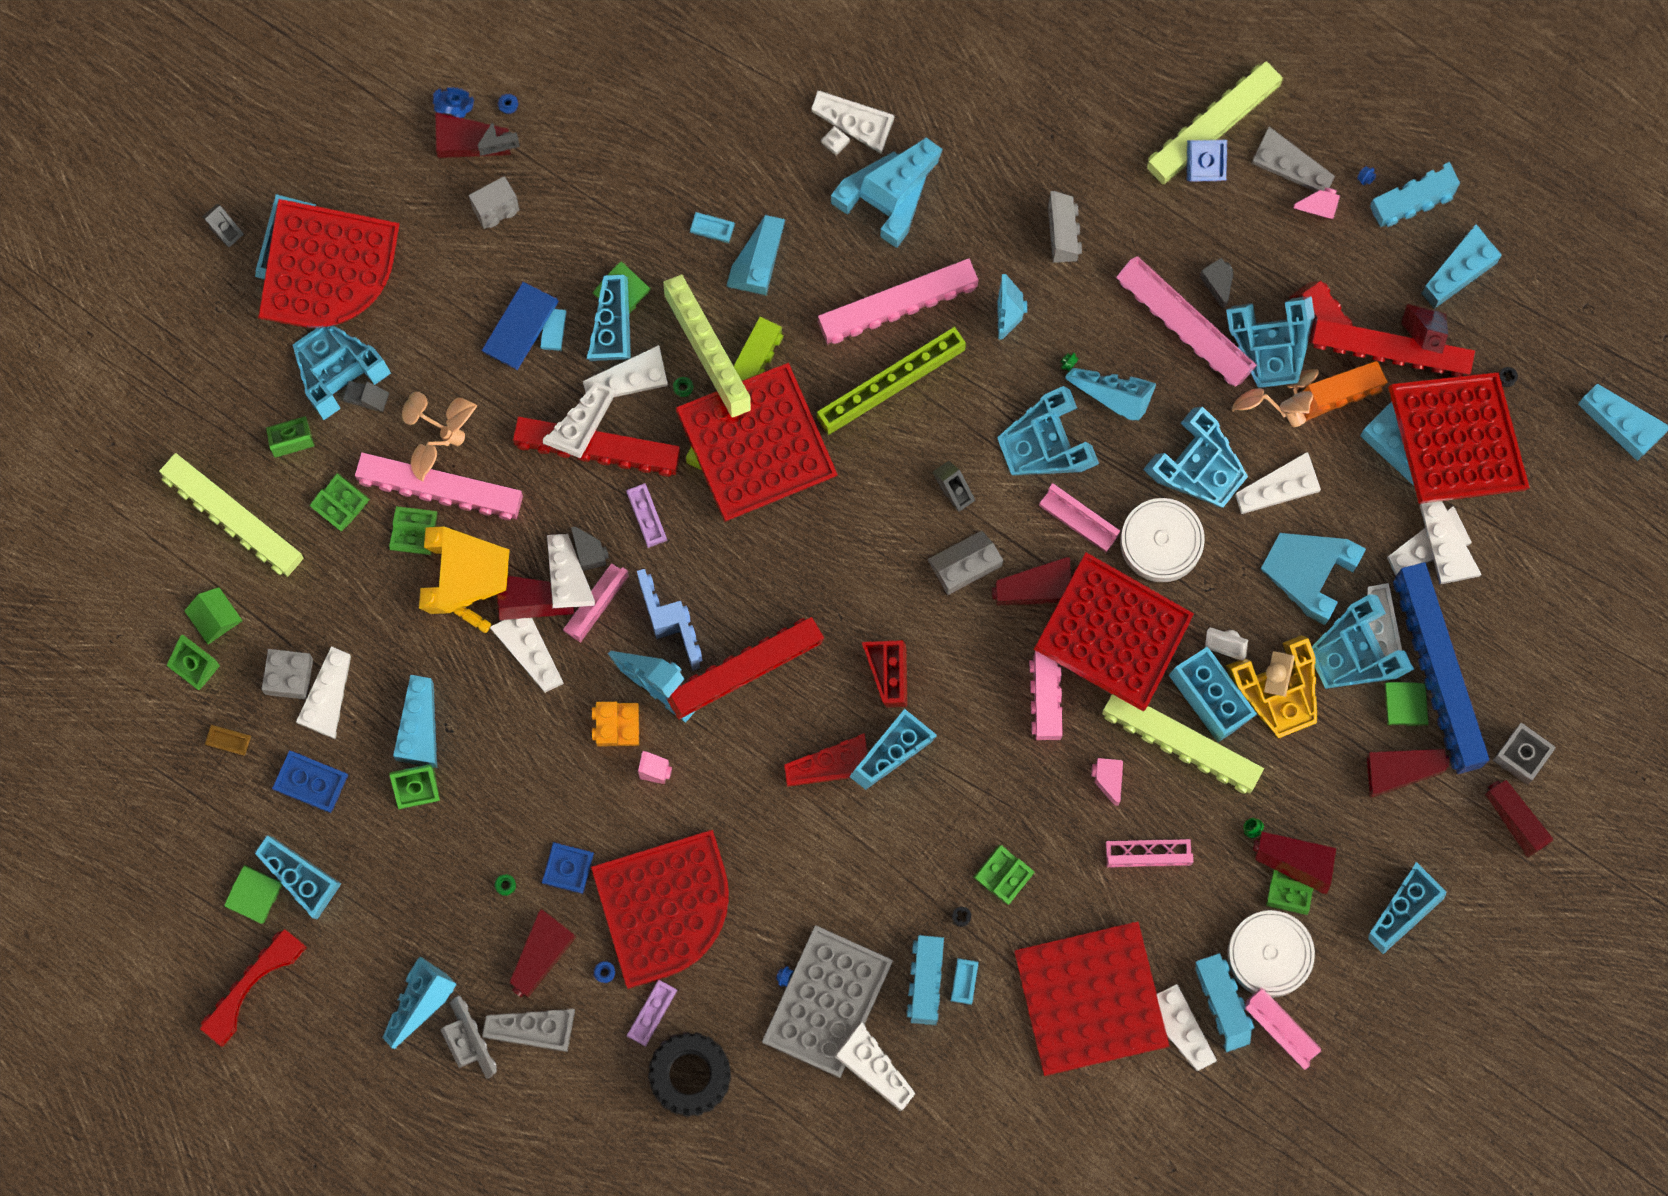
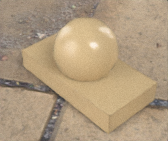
M1273 651L1271 663L1266 670L1267 681L1264 692L1286 697L1295 656Z

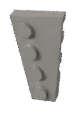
M1268 127L1252 162L1256 166L1315 192L1319 190L1324 191L1325 187L1330 188L1335 177L1270 127Z
M575 1009L486 1016L483 1038L568 1052Z

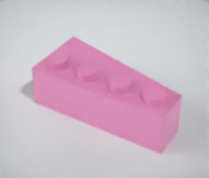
M1035 650L1033 660H1029V672L1033 673L1034 681H1030V693H1034V701H1031V714H1035V722L1031 723L1032 734H1036V740H1061L1062 707H1060L1062 691L1061 686H1059L1061 667L1058 666L1057 662Z

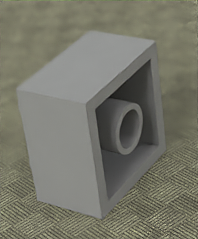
M505 176L469 195L472 209L484 229L496 226L500 220L511 218L519 211L517 197Z
M268 649L262 685L264 694L307 699L313 663L312 656L309 653Z
M1520 723L1494 757L1493 761L1528 785L1556 747L1523 723Z

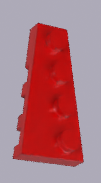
M865 733L830 748L820 750V752L785 764L787 787L850 778L849 776L868 754Z

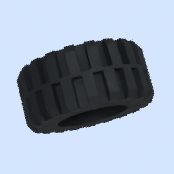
M683 1032V1034L671 1036L667 1041L664 1040L660 1044L661 1046L654 1051L652 1060L649 1063L648 1078L655 1098L665 1109L677 1115L680 1114L687 1117L691 1115L699 1116L703 1115L702 1113L713 1110L717 1104L721 1103L725 1094H727L731 1081L729 1061L722 1047L709 1036L706 1037L697 1032ZM686 1054L700 1056L706 1061L710 1069V1079L706 1087L702 1091L691 1095L677 1091L671 1084L669 1077L673 1062Z

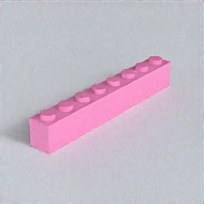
M1138 256L1131 259L1116 277L1125 289L1135 294V298L1139 302L1145 303L1150 308L1149 310L1153 315L1160 317L1167 328L1179 334V338L1184 343L1191 345L1199 357H1204L1213 370L1219 371L1230 385L1236 387L1241 384L1257 366Z
M966 259L819 315L818 324L826 343L832 342L836 344L841 342L844 337L849 335L853 337L861 334L862 330L878 328L882 325L881 323L886 321L894 322L900 316L907 313L912 315L925 306L927 308L933 307L938 304V301L943 299L951 300L959 293L972 292L978 286V278L970 259Z
M361 453L355 474L359 484L366 487L375 485L387 492H391L392 489L408 497L411 494L417 495L424 501H431L433 499L445 506L454 504L466 511L475 509L487 516H490L491 513L496 514L504 520L517 519L523 499V494L520 490L432 469L426 474L423 482L414 475L411 464Z

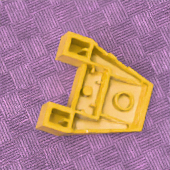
M427 527L425 529L424 548L435 554H442L439 587L420 589L419 609L430 614L451 613L459 607L469 606L474 601L484 600L506 591L509 549L447 527Z
M1302 635L1283 642L1286 654L1295 656L1286 697L1264 692L1267 681L1266 672L1256 675L1250 660H1239L1226 665L1230 678L1277 738L1317 723L1315 655L1309 638Z

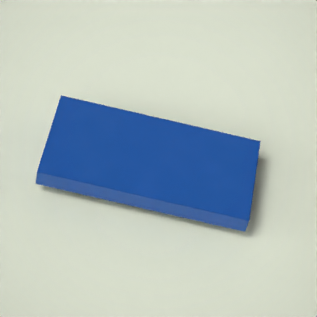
M523 282L482 349V352L518 370L559 302L558 299Z

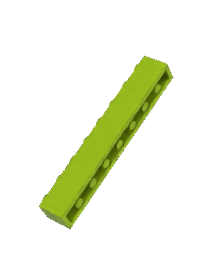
M759 317L734 365L741 381L765 372L763 368L766 363L772 361L774 356L772 351L775 345L779 346L784 335H782L781 326ZM691 447L686 456V463L702 470Z
M953 327L817 412V420L827 435H830L965 351L966 342L957 329Z

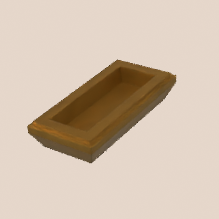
M211 725L205 745L245 756L251 736Z

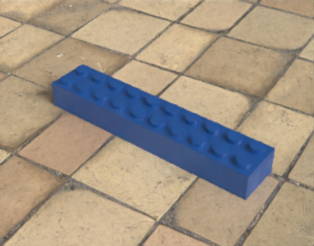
M1423 562L1401 568L1394 578V589L1396 592H1399L1401 597L1399 603L1402 612H1405L1407 616V629L1409 632L1412 631L1414 638L1412 639V645L1420 656L1418 663L1420 669L1424 670L1426 675V688L1431 690L1433 697L1431 698V704L1439 715L1437 722L1440 730H1443L1445 734V747L1447 750L1450 749L1452 756L1450 758L1453 770L1456 769L1457 774L1480 769L1489 761V757L1426 563Z

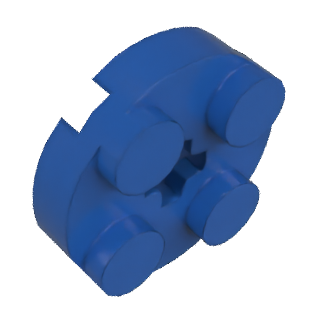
M447 87V91L441 92V89H438L434 92L433 105L434 110L438 113L453 114L455 117L462 118L473 108V96L470 98L469 92L463 89Z

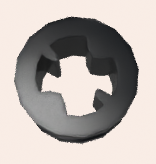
M1505 367L1499 373L1503 387L1513 386L1518 379L1517 371L1512 367ZM1503 374H1511L1510 378H1512L1513 380L1510 379L1509 381H1506V377L1503 376Z
M966 907L956 908L952 914L953 923L959 927L968 925L971 920L970 910ZM961 911V914L963 912L967 914L965 922L957 920L958 912Z

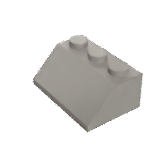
M1051 191L1048 202L1053 263L1077 261L1078 255L1082 254L1081 242L1077 241V235H1080V225L1075 220V216H1078V205L1074 204L1072 196Z
M980 531L929 558L928 562L945 592L949 595L1002 567L1003 559L993 542L983 531Z

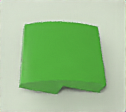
M622 261L607 275H625L628 278L629 314L636 308V304L650 292V288ZM602 282L593 292V294L598 299L600 296Z
M336 474L325 490L322 489L310 504V507L337 529L343 531L364 508L370 498L343 476Z
M396 506L389 545L390 550L431 555V551L424 548L425 529L427 527H436L437 511Z
M1389 682L1384 684L1387 725H1428L1425 684Z
M998 845L973 878L1009 905L1034 874V871L1019 858L1013 856L1002 845Z
M245 865L228 896L225 907L263 924L266 921L272 904L277 899L282 883Z
M1273 869L1266 906L1308 915L1314 889Z

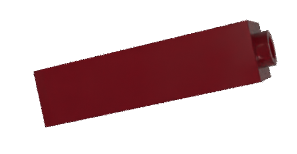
M435 113L436 152L438 158L480 156L478 144L490 127V124L443 113ZM494 126L497 137L505 132H509L507 128ZM511 149L483 156L511 155Z
M1406 304L1401 321L1403 327L1422 349L1442 354L1448 337L1446 313Z
M1070 557L996 580L995 587H992V600L996 599V606L1058 603L1071 580Z
M507 575L506 591L496 594L499 620L574 614V607L553 608L551 582Z
M1445 749L1369 752L1366 756L1369 797H1376L1443 774L1447 767H1449V756L1445 755Z
M1498 780L1488 786L1490 790L1485 794L1527 858L1554 840L1507 780L1502 783Z
M1261 832L1259 839L1255 838L1253 844V851H1256L1255 860L1323 894L1328 893L1332 882L1336 848Z
M542 909L536 917L510 981V984L513 986L512 991L521 998L523 995L527 998L530 997L576 938L572 932Z

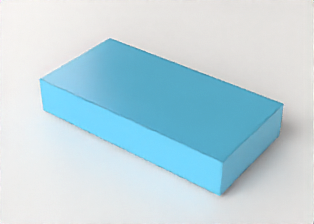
M695 212L690 233L729 243L735 222Z
M554 309L543 327L541 349L562 350L566 310Z
M957 959L951 996L952 1002L972 1005L978 962Z

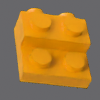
M596 702V707H592V720H596V728H592V740H596L597 746H639V703Z

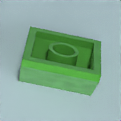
M306 416L266 428L269 447L275 458L314 447Z
M219 587L198 594L185 609V613L207 644H210L243 621Z
M184 635L180 636L167 663L170 669L197 690H200L220 666L213 657Z
M431 764L389 773L398 809L440 801L435 771Z

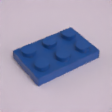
M289 750L272 789L332 813L348 774Z

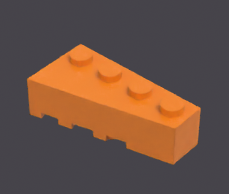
M1378 361L1308 385L1302 392H1312L1313 400L1310 404L1309 413H1303L1306 421L1336 408L1343 407L1350 402L1360 401L1367 395L1371 394V396L1382 392V388L1388 382Z

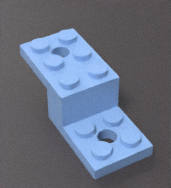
M645 569L637 571L639 584L656 639L680 632L692 671L700 669L699 662L703 661L699 645H694V642H697L693 625H688L691 621L687 605L682 606V602L677 601L660 607L657 593L652 594V591H655L651 574L647 575Z

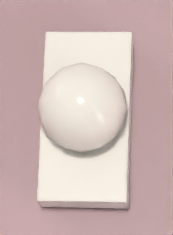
M1211 627L1207 630L1205 648L1208 646L1212 651L1241 661L1246 658L1248 640L1241 638L1238 632L1234 630L1223 632Z

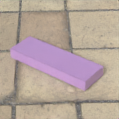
M646 483L626 490L647 547L649 548L667 541Z
M658 980L628 1032L627 1037L646 1047L674 998L677 989Z

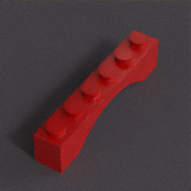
M284 929L282 932L279 931L275 934L268 949L265 947L259 953V960L254 965L251 964L243 973L245 976L240 982L236 981L231 986L230 994L226 998H221L215 1006L217 1009L212 1015L208 1014L201 1022L202 1027L200 1029L220 1046L223 1047L237 1031L239 1010L252 986L269 972L294 964L307 948L287 930Z

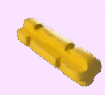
M466 606L459 607L454 611L456 615L462 616L465 621L474 627H479V630L483 633L489 631L491 623L485 619L482 620L481 616L469 608L466 609Z

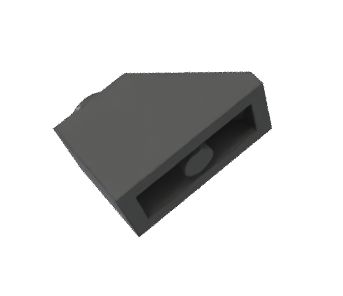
M1220 258L1203 269L1200 278L1221 308L1224 309L1229 300L1233 269L1228 262Z
M947 461L932 472L940 488L958 512L976 501L960 469L950 461Z
M571 527L582 570L586 571L606 566L605 559L609 558L606 546L602 547L600 540L581 529Z

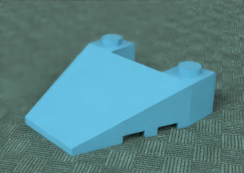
M892 152L843 179L831 195V204L848 215L861 197L889 216V219L881 228L880 237L897 248L909 232L926 176L893 213L860 190L866 175L898 156L897 153Z
M1312 296L1292 298L1286 301L1287 320L1256 324L1253 304L1233 306L1226 310L1229 330L1232 336L1234 335L1239 345L1238 348L1257 365L1251 374L1258 388L1299 382L1315 317Z
M335 326L316 328L293 344L296 360L301 372V379L305 387V394L323 420L341 409L333 394L347 385L349 381H353L365 373L375 385L391 374L382 357L372 346L365 345L359 339L347 335L346 332Z
M1065 386L1045 394L1036 405L1026 411V414L1018 421L1016 420L997 437L1011 475L1074 473L1085 471L1099 464L1091 444L1084 442L1073 448L1069 444L1059 416L1077 409L1070 389Z
M1196 407L1181 422L1195 438L1174 462L1165 453L1155 454L1143 470L1161 485L1223 508L1248 476L1236 454L1232 452L1228 439L1222 434L1218 421L1203 407Z
M1280 533L1261 570L1302 609L1306 616L1326 625L1338 602L1320 593L1321 588L1335 563L1354 572L1366 549L1348 539Z
M1369 594L1351 604L1341 618H1338L1327 633L1325 632L1312 646L1315 655L1314 666L1325 689L1397 679L1414 670L1405 651L1397 650L1385 656L1369 625L1370 622L1386 614L1377 595Z
M616 651L608 653L622 673L639 687L645 688L655 700L659 699L663 702L665 708L675 715L666 697L669 698L684 680L680 673L681 668L674 662L669 664L664 659ZM693 713L681 718V720L686 723Z

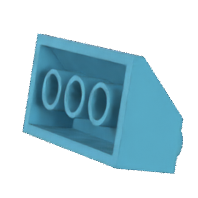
M1208 646L1176 666L1169 674L1172 681L1217 742L1235 732L1257 715Z

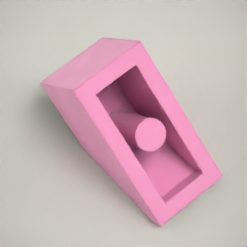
M1325 187L1324 191L1319 190L1297 202L1293 208L1333 219L1340 195H1336V190Z
M643 751L638 770L640 779L665 784L666 779H670L672 771L669 761Z
M1098 758L1096 764H1092L1091 776L1095 777V784L1114 805L1118 806L1121 798L1123 760Z

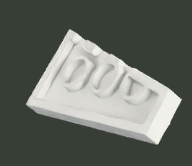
M820 91L817 92L812 106L813 113L880 154L882 153L894 120V115Z
M659 345L584 380L585 393L596 382L615 389L614 397L668 386Z
M596 382L580 399V403L567 413L562 422L559 421L549 435L547 434L543 438V444L581 458L615 396V389Z
M1307 452L1237 492L1235 496L1241 514L1318 493L1321 489Z
M1443 502L1421 504L1420 509L1439 584L1480 577L1482 574Z
M1453 506L1448 510V513L1465 545L1468 546L1472 542ZM1426 528L1387 557L1395 575L1398 574L1401 568L1433 561Z
M568 534L547 535L553 608L595 606V600Z
M1389 583L1368 587L1367 595H1377L1386 612L1385 615L1369 623L1384 655L1387 656L1397 650L1402 651Z
M532 618L503 620L490 627L544 692L564 684Z
M334 647L330 648L296 721L297 724L330 738H336L337 724L340 718L344 688L350 666V654Z
M1176 984L1158 993L1157 997L1168 1039L1175 1044L1196 1071L1215 1063L1217 1060L1178 985Z
M862 1022L859 1023L834 1057L899 1111H902L915 1093L899 1071H896L890 1063L891 1061L887 1055H884L878 1043L867 1032Z

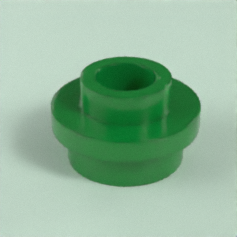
M1075 352L1064 355L1060 361L1062 369L1070 371L1077 363L1079 358L1076 357Z
M679 377L674 381L673 390L676 395L687 397L693 392V382L689 378ZM686 385L687 389L681 390L680 386Z
M1256 818L1248 819L1243 825L1244 834L1248 838L1259 836L1264 829L1263 822Z
M501 875L495 881V889L500 895H511L516 889V881L510 875ZM508 882L510 885L509 888L503 889L502 884Z

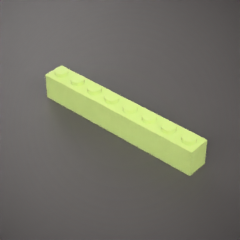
M1267 61L1262 65H1256L1252 69L1251 75L1247 78L1245 76L1237 82V87L1233 90L1228 89L1218 103L1216 101L1207 108L1208 111L1204 115L1199 114L1195 117L1190 127L1187 128L1185 126L1177 134V138L1168 140L1163 146L1164 149L1159 153L1157 151L1148 158L1147 169L1162 185L1187 166V140H1217L1281 85L1283 78Z
M683 275L664 281L665 298L731 417L733 418L750 411V395Z
M175 453L159 471L163 476L161 480L170 488L174 485L178 489L177 493L185 500L190 498L194 502L192 505L200 512L205 510L210 514L208 518L216 525L221 523L225 526L224 531L231 537L236 535L240 538L241 541L239 543L247 550L252 548L256 551L255 556L262 562L268 561L271 563V569L278 575L283 573L288 577L304 559L298 550L178 454Z
M1112 694L1102 712L1107 721L1123 725V729L1129 733H1138L1144 741L1160 745V749L1166 753L1171 754L1173 752L1177 754L1181 761L1197 765V768L1203 773L1208 774L1210 772L1216 775L1218 781L1224 784L1231 783L1237 791L1246 794V792L1250 794L1253 791L1264 770L1263 767L1149 706L1143 712Z

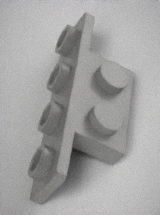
M459 995L450 1002L458 1021L443 1027L441 1032L459 1068L478 1060L486 1079L491 1078L497 1072L496 1063L493 1058H490L487 1052V1045L477 1031V1024L471 1019L468 1013V1006Z

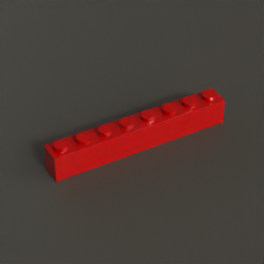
M1314 319L1308 343L1314 344L1313 348L1325 350L1327 346L1334 348L1333 352L1345 354L1347 350L1352 351L1353 356L1365 358L1367 354L1372 355V360L1385 362V358L1392 359V364L1404 366L1405 362L1412 363V368L1424 370V366L1432 367L1431 372L1443 374L1444 370L1452 371L1451 376L1456 377L1471 374L1475 355L1474 350L1445 345L1441 354L1422 349L1414 338L1320 319Z
M518 417L513 438L514 445L518 449L526 451L529 448L536 449L542 454L558 453L557 455L563 458L573 456L543 444V438L554 430V427L557 425L556 423ZM595 431L582 457L578 459L585 462L595 460L602 465L617 464L618 467L623 469H630V467L638 468L639 471L644 473L655 471L659 472V475L670 477L671 475H676L681 451L680 446Z
M812 617L807 620L802 618L795 622L794 626L790 629L785 627L779 630L773 638L766 637L759 641V645L754 648L749 646L743 649L737 657L732 655L726 658L723 664L718 667L713 665L707 668L701 676L696 674L690 677L687 683L682 686L679 685L669 698L666 697V700L678 720L821 645L824 636Z

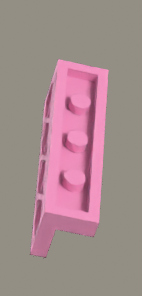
M1053 483L1039 504L1044 510L1105 553H1107L1119 536L1120 530Z
M611 563L591 590L595 606L579 607L563 631L581 643L629 577L628 570L623 567L619 569Z
M1191 839L1106 841L1107 867L1192 865ZM1156 845H1161L1167 852L1155 855L1151 850ZM1176 845H1186V854H1175L1172 850ZM1111 846H1119L1125 853L1123 855H1111ZM1134 846H1141L1146 853L1144 855H1133L1130 850Z
M1262 987L1246 1001L1245 1008L1304 1070L1310 1066V1060L1321 1051V1048Z

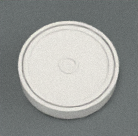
M1156 498L1145 501L1133 509L1125 520L1120 537L1122 555L1128 566L1136 574L1154 582L1175 581L1187 575L1200 559L1204 548L1202 524L1197 515L1188 506L1179 501L1168 498Z
M1262 911L1249 916L1235 929L1228 944L1227 957L1234 978L1243 988L1254 994L1262 987L1274 998L1293 992L1305 982L1313 968L1315 951L1312 938L1300 921L1280 911Z

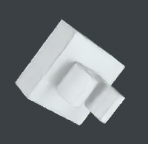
M835 126L821 140V143L836 156L850 142V138Z

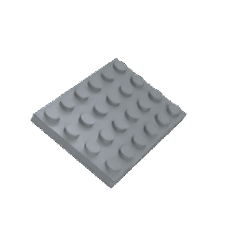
M815 925L762 1043L841 1078L845 1065L834 1056L859 1023L865 1024L893 960Z

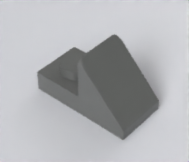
M493 123L478 144L480 156L520 147L517 132H505L497 137Z
M218 203L202 216L208 223L209 229L227 247L233 245L244 235Z
M349 381L343 401L384 412L389 392L370 382H366V385Z

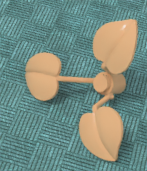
M1309 369L1301 371L1298 383L1287 384L1288 388H1294V396L1282 402L1280 407L1267 394H1264V389L1257 388L1243 393L1235 401L1232 411L1254 408L1263 399H1266L1283 417H1287L1291 427H1298L1305 423L1306 418L1303 413H1309L1310 404L1313 400L1312 392L1304 391L1298 393V389L1310 385L1316 379L1319 370Z
M413 392L409 395L402 411L403 421L406 424L412 425L421 417L441 429L440 436L443 440L428 442L426 446L420 444L413 452L411 468L414 475L420 481L424 482L426 474L430 471L436 460L437 450L433 445L449 446V444L460 446L463 443L465 433L459 430V428L476 409V404L464 398H456L449 405L446 412L447 426H443L422 413L428 404L427 398L423 393Z

